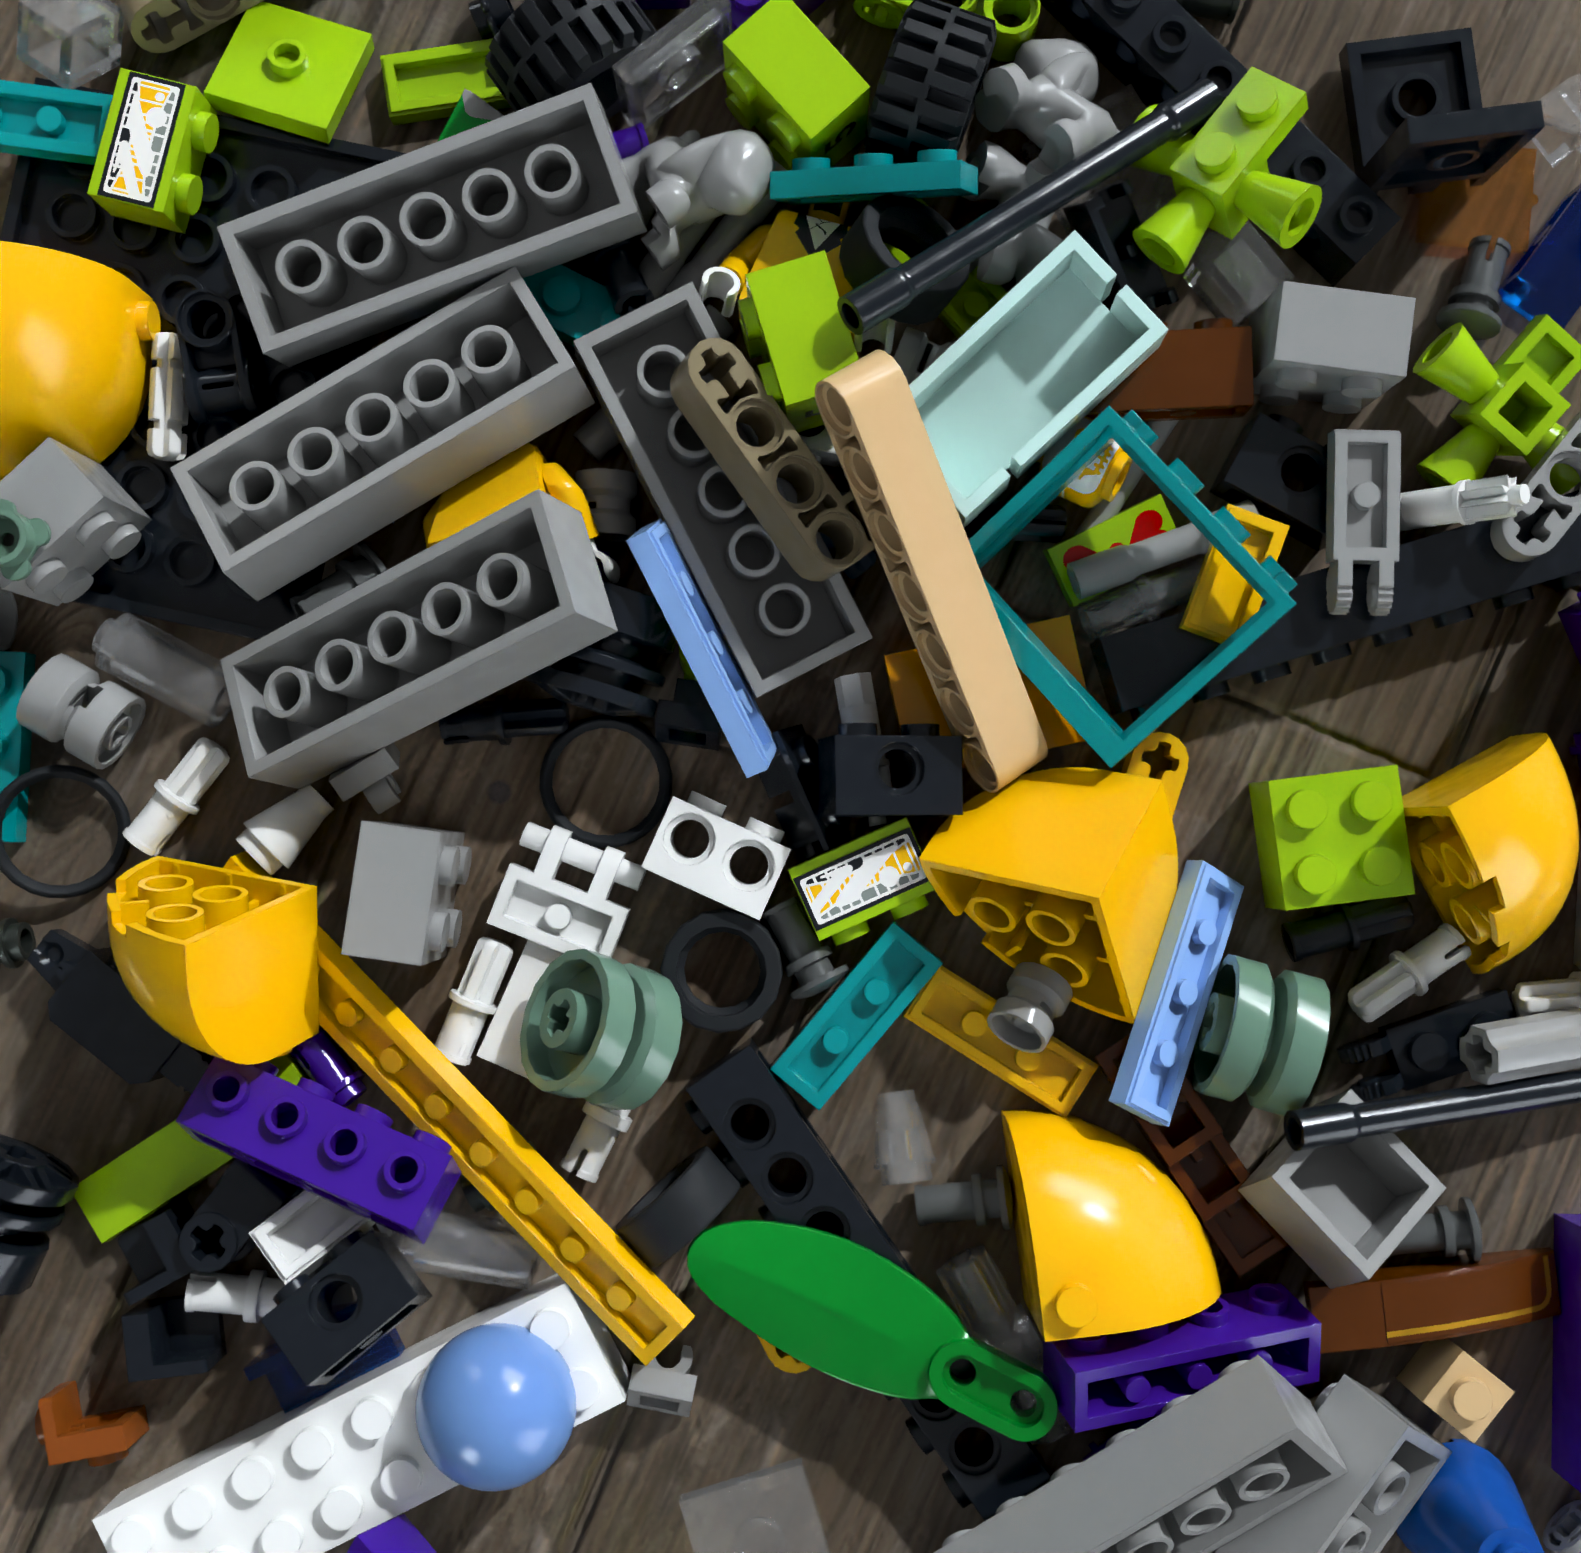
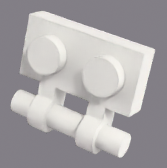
M528 822L522 833L519 845L541 853L536 868L533 871L516 863L509 864L486 923L562 953L585 948L612 957L631 908L610 901L608 897L614 883L638 891L644 879L646 869L642 868L639 864L624 859L626 852L607 846L605 851L572 839V831L554 825L549 830ZM562 862L595 874L588 892L555 879Z

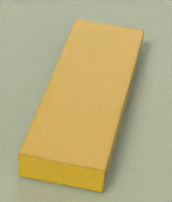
M941 965L909 1003L902 1014L903 1017L1059 1116L1067 1117L1099 1065L1053 1035L1044 1051L1039 1053L1024 1052L1004 1043L991 1031L987 1023V1018L997 1000Z

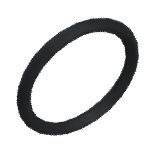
M598 715L572 724L568 730L559 734L545 753L542 762L539 789L543 806L551 821L559 827L572 831V839L595 848H606L607 846L615 848L631 844L644 837L658 824L668 807L671 797L672 771L669 758L661 743L656 741L655 736L648 729L633 720L623 717ZM599 728L618 729L628 732L641 740L654 757L659 772V792L648 816L637 826L626 832L614 835H596L583 831L572 824L561 812L552 788L553 771L563 749L579 735Z
M50 765L35 768L18 776L0 794V871L18 887L31 894L46 898H72L85 895L103 886L122 866L131 845L122 834L125 828L131 824L127 806L120 794L107 780L79 767ZM67 778L86 783L96 789L109 802L115 813L118 825V838L114 853L99 872L82 882L70 885H49L35 881L23 874L11 862L5 851L2 840V822L7 808L13 799L26 787L42 780Z

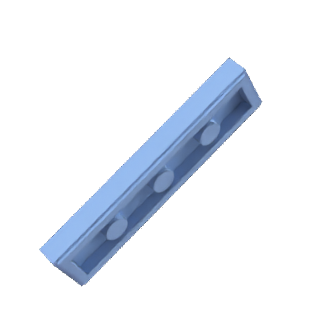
M660 518L640 528L626 541L746 778L752 777L768 769L778 745L666 522Z
M1204 860L1186 861L1109 1098V1102L1149 1123L1169 1127L1244 889L1243 885Z

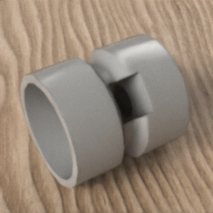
M60 653L45 662L30 679L19 700L16 719L20 725L49 742H58L64 739L63 745L68 753L96 769L103 770L112 765L132 743L145 717L146 703L143 698L113 681H106L100 684L98 672L69 655Z

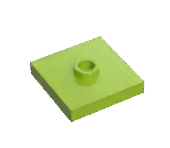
M262 1L245 11L204 90V96L217 111L329 144L374 52L372 34Z

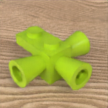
M1252 66L1196 136L1190 132L1177 141L1167 142L1129 166L1171 177L1176 196L1133 231L1135 243L1150 260L1171 273L1183 274L1208 227L1233 240L1249 219L1283 249L1293 247L1303 238L1319 211L1322 201V189L1315 184L1270 174L1267 159L1309 109L1306 92ZM1158 104L1146 108L1137 117L1135 122L1152 113Z
M1548 314L1536 315L1492 366L1461 322L1450 326L1441 333L1418 358L1413 367V373L1462 400L1450 416L1464 428L1416 465L1419 474L1434 488L1455 485L1460 480L1482 479L1495 456H1523L1533 470L1565 429L1556 422L1571 404L1560 395V392L1581 369V344ZM1563 463L1554 464L1550 471L1551 486L1560 495L1581 482L1579 474L1570 465Z

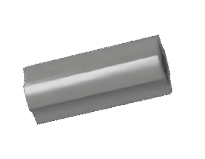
M1575 1007L1470 1025L1469 1032L1464 1037H1460V1060L1467 1066L1471 1079L1485 1085L1581 1068V1008Z

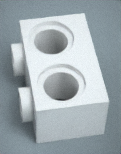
M691 791L687 802L673 796L641 867L760 920L791 851V848L780 844L785 832L753 817L749 818L745 828L722 818L727 807L726 805L695 791ZM688 820L700 822L709 834V843L706 850L695 858L682 855L674 845L675 830L681 823ZM742 847H756L767 858V873L763 879L756 883L741 882L732 872V857Z

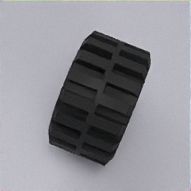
M525 0L500 27L499 32L494 36L489 46L490 51L485 58V66L488 68L487 74L514 112L592 83L604 108L606 117L610 119L624 108L646 84L660 61L663 42L661 41V36L635 0Z
M914 0L908 6L893 39L874 96L864 137L865 153L892 154L893 164L917 162V152L927 149L957 150L958 154L975 107V96L981 90L997 38L995 20L939 0Z

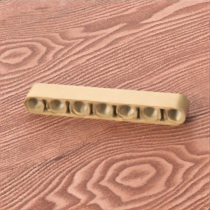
M877 349L819 381L815 387V400L952 736H962L963 764L973 780L982 789L989 793H996L1047 757L1048 748L907 379L895 359L886 351Z

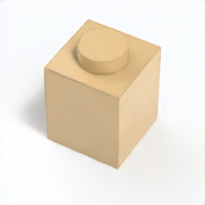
M1448 1338L1425 1341L1396 1377L1418 1399L1472 1443L1478 1440L1515 1393Z

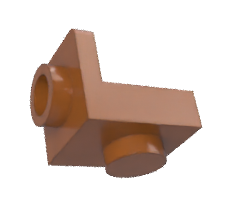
M75 1380L60 1383L39 1399L35 1417L36 1435L40 1444L46 1447L49 1466L87 1459L88 1465L91 1467L103 1466L119 1461L129 1455L128 1449L149 1430L145 1404L83 1416Z

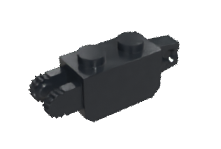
M63 929L50 930L27 959L56 991L48 1001L50 1021L130 1085L147 1083L166 1077L177 1087L182 1086L184 1092L189 1091L191 1095L214 1056L196 1050L173 1037L146 1014L126 988L114 961L111 947L96 949Z

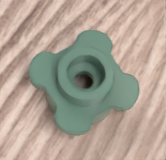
M0 499V568L2 575L6 579L20 581L30 575L32 571L30 562L38 548L49 543L51 529L46 521L40 518L29 519L17 512L13 502ZM7 534L14 536V543L11 546L4 544V537Z

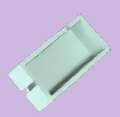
M1076 230L909 385L964 528L1008 488L1011 475L1007 470L1018 479L1160 347L1169 330L1127 284L1116 294L1110 311L1102 302L1110 295L1117 274Z

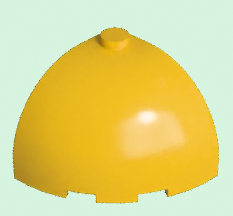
M0 241V481L48 437L100 464L119 447L136 424L149 391L150 369L152 368L151 345L155 334L161 332V320L158 307L153 298L118 271L73 254L33 245Z
M1539 732L1510 736L1402 796L1411 865L1443 922L1456 928L1466 940L1457 947L1461 948L1464 945L1470 947L1471 956L1465 961L1472 974L1489 972L1512 959L1536 941L1560 912L1575 876L1579 852V828L1576 805L1567 774L1549 735Z
M1086 767L1052 768L1020 775L996 793H989L985 790L963 804V815L949 816L938 828L918 859L937 895L954 916H960L964 911L985 931L986 935L981 943L1015 969L1017 964L1022 962H1035L1045 965L1067 980L1073 991L1071 1002L1110 1018L1134 1024L1178 885L1177 842L1163 780L1139 774L1131 775Z
M158 855L135 865L116 879V893H107L108 932L114 961L126 988L134 1000L161 1028L196 1050L226 1061L245 1065L259 1064L276 1057L285 1056L291 1053L295 1046L319 1033L317 886Z
M1001 1110L1008 1174L1013 1194V1215L1023 1296L1045 1342L1117 1334L1161 1326L1195 1315L1207 1309L1219 1299L1221 1286L1216 1261L1207 1235L1183 1193L1147 1155L1121 1136H1117L1100 1126L1088 1123L1075 1116L1068 1115L1063 1117L1052 1111Z

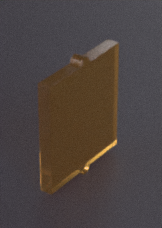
M1522 148L1483 185L1470 187L1469 179L1442 182L1433 192L1414 194L1417 198H1420L1415 243L1468 248L1470 241L1474 237L1492 235L1488 250L1494 251L1497 238L1500 237L1509 242L1511 252L1524 254L1528 250L1531 209L1539 200L1538 196L1533 193L1537 149Z

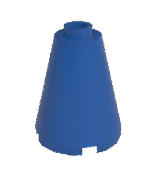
M1451 1439L1453 1442L1442 1443L1452 1451V1454L1396 1530L1397 1536L1412 1553H1544L1514 1480L1504 1464L1490 1451L1468 1440Z

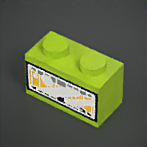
M120 68L87 194L111 216L185 234L190 215H195L201 205L203 184L200 176L206 153H212L218 141L219 121L216 116V110L196 86Z
M907 817L900 818L788 868L819 941L832 936L836 946L871 931L866 920L890 910L893 919L896 920L928 906L929 903L925 894L935 890L927 879L918 860L922 851Z

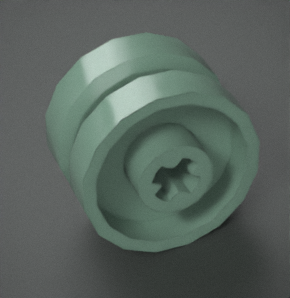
M585 948L566 951L549 964L535 984L525 1008L520 1034L521 1062L529 1081L543 1092L566 1098H584L591 1104L614 1110L636 1109L655 1095L667 1079L677 1056L683 1024L680 997L671 980L654 970L632 963L622 964L610 956Z
M1228 954L1220 963L1191 1055L1190 1077L1193 1089L1201 1094L1230 1102L1246 1091L1251 1106L1285 1116L1289 1110L1301 1109L1310 1095L1320 1071L1328 1040L1331 1008L1330 991L1325 980L1286 969L1273 980L1267 964Z

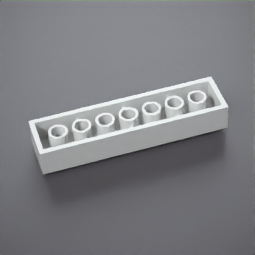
M556 1273L121 1491L92 1521L107 1553H324L356 1537L358 1534L460 1485L444 1475L432 1463L421 1444L415 1418L417 1391L427 1366L436 1353L460 1333L484 1324H514L530 1329V1333L544 1340L554 1350L557 1349L570 1368V1375L575 1388L577 1411L574 1427L625 1402L631 1375L606 1324Z

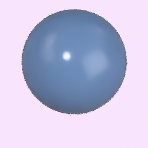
M507 1323L480 1325L452 1338L436 1353L427 1366L416 1397L415 1418L418 1435L432 1463L444 1475L456 1483L480 1491L510 1490L534 1480L549 1469L558 1459L568 1443L574 1427L577 1411L576 1393L570 1375V1368L557 1349L554 1350L541 1338L530 1333V1329Z

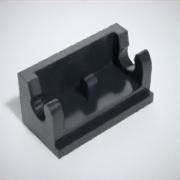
M1129 178L1119 179L1063 208L1072 232L1076 230L1117 274L1110 295L1103 301V304L1109 311L1116 294L1126 284L1150 310L1164 304L1175 303L1179 300L1175 287H1167L1159 266L1150 260L1134 241L1133 231L1141 225V222L1129 196V193L1134 191Z

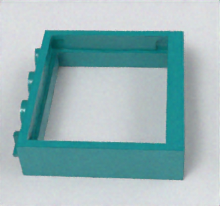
M1108 406L969 539L979 569L993 558L1115 441L1267 602L1257 613L1123 731L984 579L1016 665L1102 760L1112 768L1294 608L1297 603L1288 593L1298 584L1271 555L1259 564L1242 546V543L1251 534L1224 506L1214 515L1195 496L1205 485L1178 457L1168 466L1158 457L1150 446L1159 437L1133 409L1122 418L1111 406Z

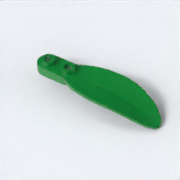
M741 1220L723 1223L703 1230L692 1240L688 1247L687 1267L690 1275L714 1304L773 1346L827 1375L887 1396L913 1400L939 1399L948 1407L1016 1441L1029 1442L1037 1440L1046 1435L1056 1421L1058 1412L1057 1396L1053 1384L1045 1374L970 1335L952 1309L923 1282L892 1261L860 1244L811 1227L775 1221ZM958 1359H966L974 1365L976 1371L970 1378L961 1379L952 1373L950 1368L952 1363ZM1019 1390H1027L1035 1396L1036 1402L1029 1409H1019L1011 1402L1012 1395Z

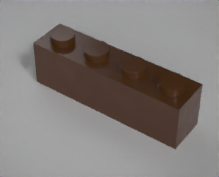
M1209 318L1195 322L1193 329L1168 330L1160 347L1093 408L1086 417L1094 420L1108 406H1111L1122 418L1133 409L1144 422L1243 417L1254 405L1252 326L1233 327L1232 319Z

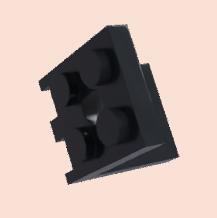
M1471 28L1346 43L1339 53L1355 174L1376 194L1379 190L1403 187L1408 188V195L1433 192L1442 182L1469 179L1470 187L1483 185L1545 127L1541 100L1482 107ZM1413 89L1420 92L1426 99L1427 113L1422 116H1413L1405 112L1399 103V91Z

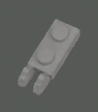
M1334 429L1328 433L1326 563H1330L1326 578V605L1328 607L1327 611L1331 615H1346V613H1349L1353 598V564L1371 565L1367 577L1366 594L1370 615L1387 616V614H1390V609H1392L1394 563L1399 562L1400 431Z

